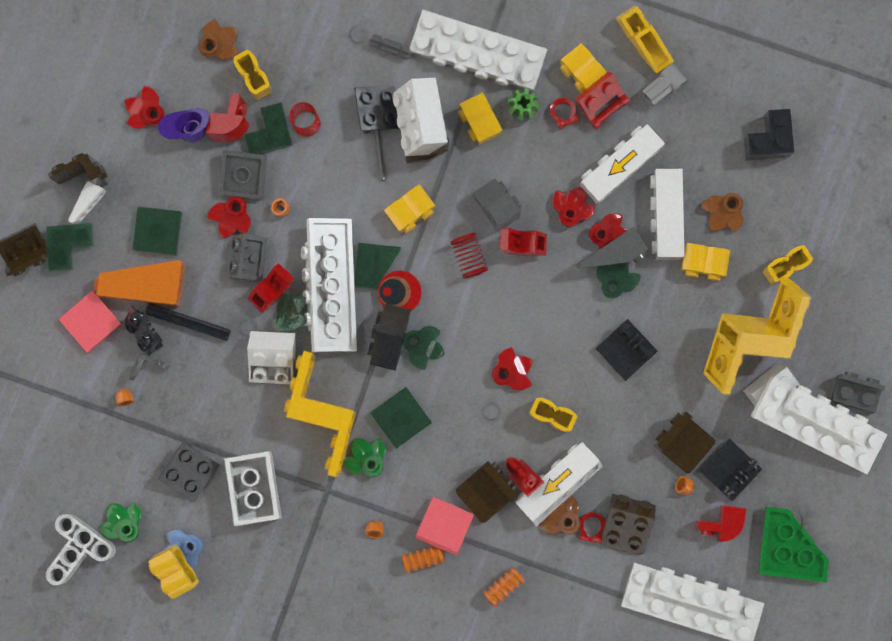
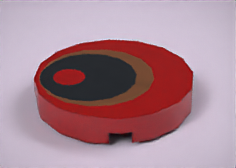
M402 270L392 271L384 276L379 283L378 298L383 308L385 304L413 311L420 303L422 295L421 285L417 278L409 272Z

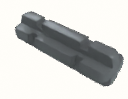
M373 34L370 39L371 47L377 49L380 47V50L396 56L399 54L401 58L406 60L411 56L412 51L409 46L404 45L403 47L401 43L387 38L382 39V36Z

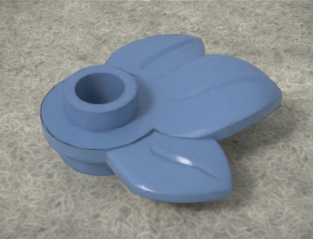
M173 530L167 533V539L171 544L165 549L176 544L185 556L187 563L194 569L198 563L197 555L203 550L202 539L194 534L187 535L182 530ZM189 542L194 545L193 550L189 548Z

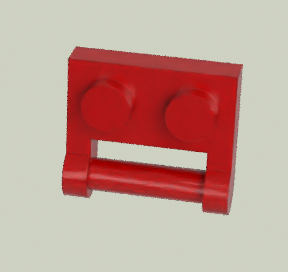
M609 71L575 98L589 123L596 130L602 126L601 123L620 107L630 103L629 98L623 92L616 78ZM614 96L617 97V100H615L611 105L604 109L600 114H598L597 116L594 115V113L597 110H599L603 105L610 101Z

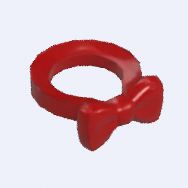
M558 98L553 101L550 107V114L553 120L557 122L559 130L579 122V116L576 115V106L572 100ZM564 103L571 107L572 111L569 119L563 120L556 116L554 111L559 104Z
M589 512L582 516L579 528L582 535L579 536V540L602 543L600 537L604 530L605 520L600 514ZM589 517H595L601 523V529L594 537L587 536L584 529V522Z

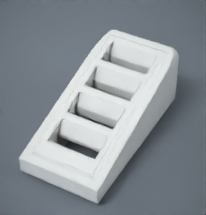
M87 181L68 219L69 222L77 226L105 195L106 191Z

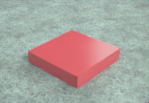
M93 290L59 318V321L87 353H90L122 325Z
M433 497L415 538L457 556L474 514Z

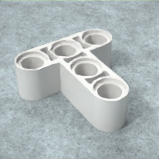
M73 514L59 516L56 519L55 528L69 541L46 572L47 581L52 585L66 583L87 555H90L97 561L110 560L116 552L114 544ZM66 518L72 521V527L69 531L63 527V521ZM84 531L90 534V541L87 544L81 541V534ZM102 544L108 547L106 557H102L99 554V547ZM70 550H74L77 554L74 562L68 560L67 554ZM57 568L63 572V578L60 581L54 577V572Z

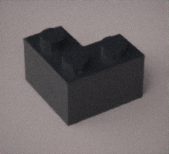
M768 110L764 115L765 132L750 133L744 138L746 160L787 158L794 153L791 110Z
M385 304L383 312L378 311L375 322L377 325L373 326L371 338L374 339V342H370L368 355H371L370 365L396 371L411 310Z

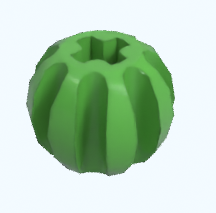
M524 88L523 93H520L517 89L512 92L515 98H508L507 105L512 106L508 111L511 116L518 114L516 120L523 121V116H527L528 120L535 117L532 111H539L540 104L534 103L539 98L535 93L529 95L530 89ZM521 101H524V103L527 105L526 108H523L522 105H520Z

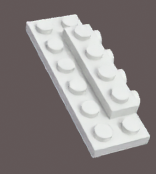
M422 10L410 46L413 54L431 59L437 65L445 66L447 64L454 66V70L466 73V71L473 72L478 78L487 79L488 77L495 79L497 84L503 86L510 84L523 89H530L533 92L547 53L546 48L426 10Z
M307 219V242L301 248V258L306 262V268L302 270V280L306 282L307 290L303 292V302L307 304L308 313L304 314V325L308 326V331H311L312 352L357 351L352 220Z
M771 376L751 417L868 474L888 434L867 424L869 419L859 414H856L855 417L849 415L850 410L837 404L836 408L829 405L831 400L821 395H818L817 398L811 396L812 391L806 387L799 385L797 389Z
M633 563L621 603L622 607L727 640L754 641L764 603L739 596L740 591L727 587L726 591L717 589L718 584L705 580L704 584L696 582L697 577L687 574H683V577L675 576L674 570L662 567L661 571Z

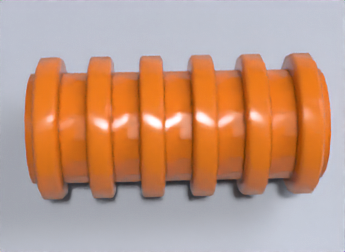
M429 546L430 549L423 548V551L416 550V553L402 554L405 571L409 574L411 570L416 572L418 568L422 570L425 566L431 567V564L435 566L438 565V562L443 564L445 558L442 549Z
M513 567L510 568L511 571L509 573H504V577H499L500 581H495L493 587L489 586V590L483 592L484 596L495 607H498L497 603L504 601V597L508 598V594L510 592L513 593L514 588L518 589L520 583H525V579Z

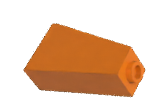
M181 260L99 273V279H95L94 291L101 298L179 307L185 263Z

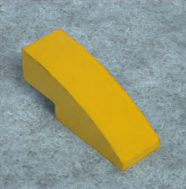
M632 6L615 18L628 39L655 74L674 62L654 27L647 22L638 6Z

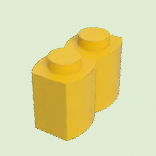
M582 43L560 61L562 65L560 67L561 71L566 77L571 76L576 83L574 85L580 93L584 92L607 73Z
M245 50L234 57L235 67L240 76L245 80L251 95L259 101L271 94L272 89L268 78L260 69L253 53Z
M483 92L459 104L460 110L457 111L463 123H468L470 129L467 132L472 142L477 141L480 146L503 134L502 128Z
M419 184L389 205L384 212L400 233L403 231L408 233L417 226L415 223L421 218L426 220L435 213L433 210L436 206Z
M686 243L681 271L685 272V276L698 278L700 274L706 275L708 280L720 281L721 278L727 276L730 250Z
M805 245L795 247L785 254L784 257L768 264L764 268L763 274L770 285L779 284L782 278H789L793 273L807 267L812 262L813 257Z
M536 398L529 412V415L536 421L550 423L553 428L561 432H570L578 417L572 410L565 407H557L553 402L545 398Z
M176 544L159 552L149 560L151 573L161 581L162 591L171 599L195 588L199 582L195 572L187 563L185 556Z

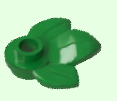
M355 438L351 446L353 456L343 461L345 467L354 474L364 473L368 477L379 476L384 469L382 460L386 454L384 443L379 438L371 444L364 439ZM371 462L376 463V466L373 469H369V464Z
M111 503L107 510L109 521L100 525L102 534L111 540L119 538L124 542L134 541L139 535L138 523L142 517L139 506L133 503L126 509L120 504ZM130 527V532L125 534V529Z

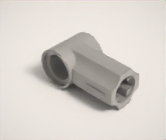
M671 64L659 74L655 81L644 88L641 93L645 100L654 106L669 93L677 91L687 82V79L674 64Z

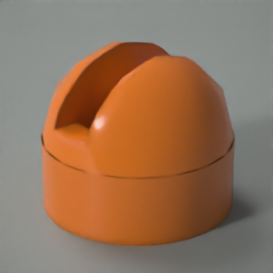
M283 198L274 200L271 205L272 212L278 217L287 216L291 209L289 203ZM278 207H283L284 211L278 210Z
M120 389L116 393L115 400L117 406H127L134 403L133 394L128 389Z
M686 476L678 478L675 484L677 493L689 495L694 491L693 487H695L693 480Z
M371 520L366 526L365 535L373 539L383 537V524L379 520L376 523Z

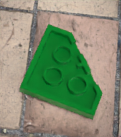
M765 506L758 574L827 583L829 559L821 552L789 509Z

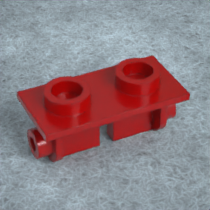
M514 457L506 459V468L509 471L505 474L527 497L544 483L523 459L520 461Z

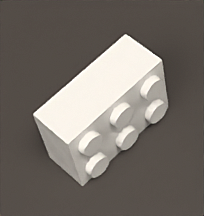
M436 78L411 79L394 92L393 103L397 109V125L401 131V146L404 149L405 156L429 155L448 143Z
M272 452L225 458L234 526L282 519Z

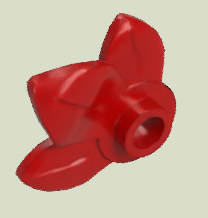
M148 86L143 87L141 98L132 97L124 100L126 109L131 114L126 123L135 129H141L148 124L152 126L158 125L161 119L165 117V112L159 105L158 94ZM152 112L158 113L156 118L150 117Z
M581 187L572 189L567 195L556 190L553 195V208L559 213L558 218L561 224L566 227H573L581 220L590 219L594 214L595 206L586 203V193ZM571 213L573 217L569 218L566 214Z
M238 196L229 198L226 203H216L207 215L209 220L219 222V233L222 238L232 236L237 229L246 234L251 226V218L246 213L247 204L244 199ZM235 204L240 205V210L237 212L232 209Z
M618 213L605 215L600 223H596L590 228V241L601 249L626 232L625 228L620 227L623 216ZM599 230L603 232L602 238L598 237Z
M507 348L498 357V365L492 370V379L497 385H508L513 390L527 389L532 383L525 375L531 369L533 360L525 356L516 357L513 348ZM500 371H505L507 373V377L505 379H501L498 376V373Z

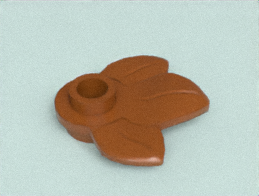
M216 19L211 20L203 29L204 38L199 42L200 53L207 58L215 56L222 60L234 58L239 54V50L233 45L237 39L238 29L235 27L220 28ZM213 44L214 48L212 50L206 49L207 45Z
M735 193L726 194L724 197L718 195L711 196L701 206L703 210L711 213L709 217V228L711 231H719L728 226L732 231L737 232L743 224L744 218L741 213L743 201ZM728 201H733L735 208H729Z
M573 496L566 499L539 524L540 528L552 535L560 532L567 535L576 533L580 528V519L577 516L579 511L577 500ZM568 519L572 520L570 527L565 526V522Z

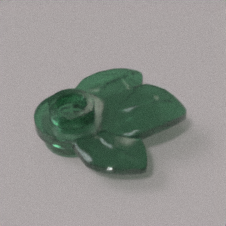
M628 263L599 266L596 270V276L602 283L601 291L609 299L618 298L622 292H630L635 289L641 277L640 274L629 273ZM614 284L616 291H609L608 286Z
M286 293L281 297L277 305V315L273 321L276 331L281 333L289 332L290 330L296 331L307 322L306 318L301 315L306 298L303 296L292 297L290 293Z
M425 326L419 331H408L403 340L404 348L409 351L410 362L421 370L426 369L428 359H438L445 354L440 343L436 341L440 330L433 326ZM413 337L418 339V343L415 346L409 343Z

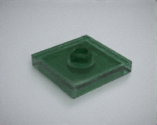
M138 207L132 250L177 256L183 212Z
M407 387L370 412L396 449L432 424Z

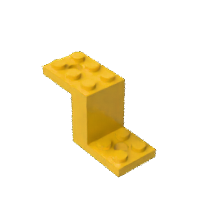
M782 278L769 318L722 313L703 374L722 394H730L736 382V374L742 363L743 354L790 358L792 351L795 349L796 340L802 328L811 296L790 278Z
M303 351V355H299L295 368H297L298 374L297 378H292L290 390L293 393L291 399L286 400L284 412L287 413L286 417L339 431L338 435H333L331 448H334L332 457L328 456L325 470H328L327 475L339 477L356 412L305 398L316 356L313 353Z

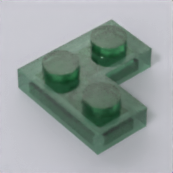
M282 103L261 107L265 129L245 134L249 153L264 154L293 146Z
M93 224L47 226L49 271L73 270L72 248L94 246Z

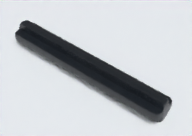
M151 303L147 305L145 313L149 316L224 341H228L231 331L227 328Z

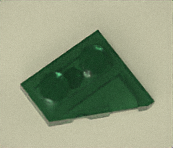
M358 243L354 287L376 290L392 263L400 254L401 247Z

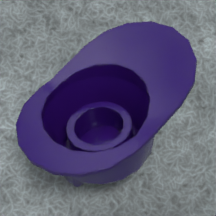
M198 107L168 114L158 123L159 134L167 139L182 138L186 142H197L206 134L209 114L205 109Z

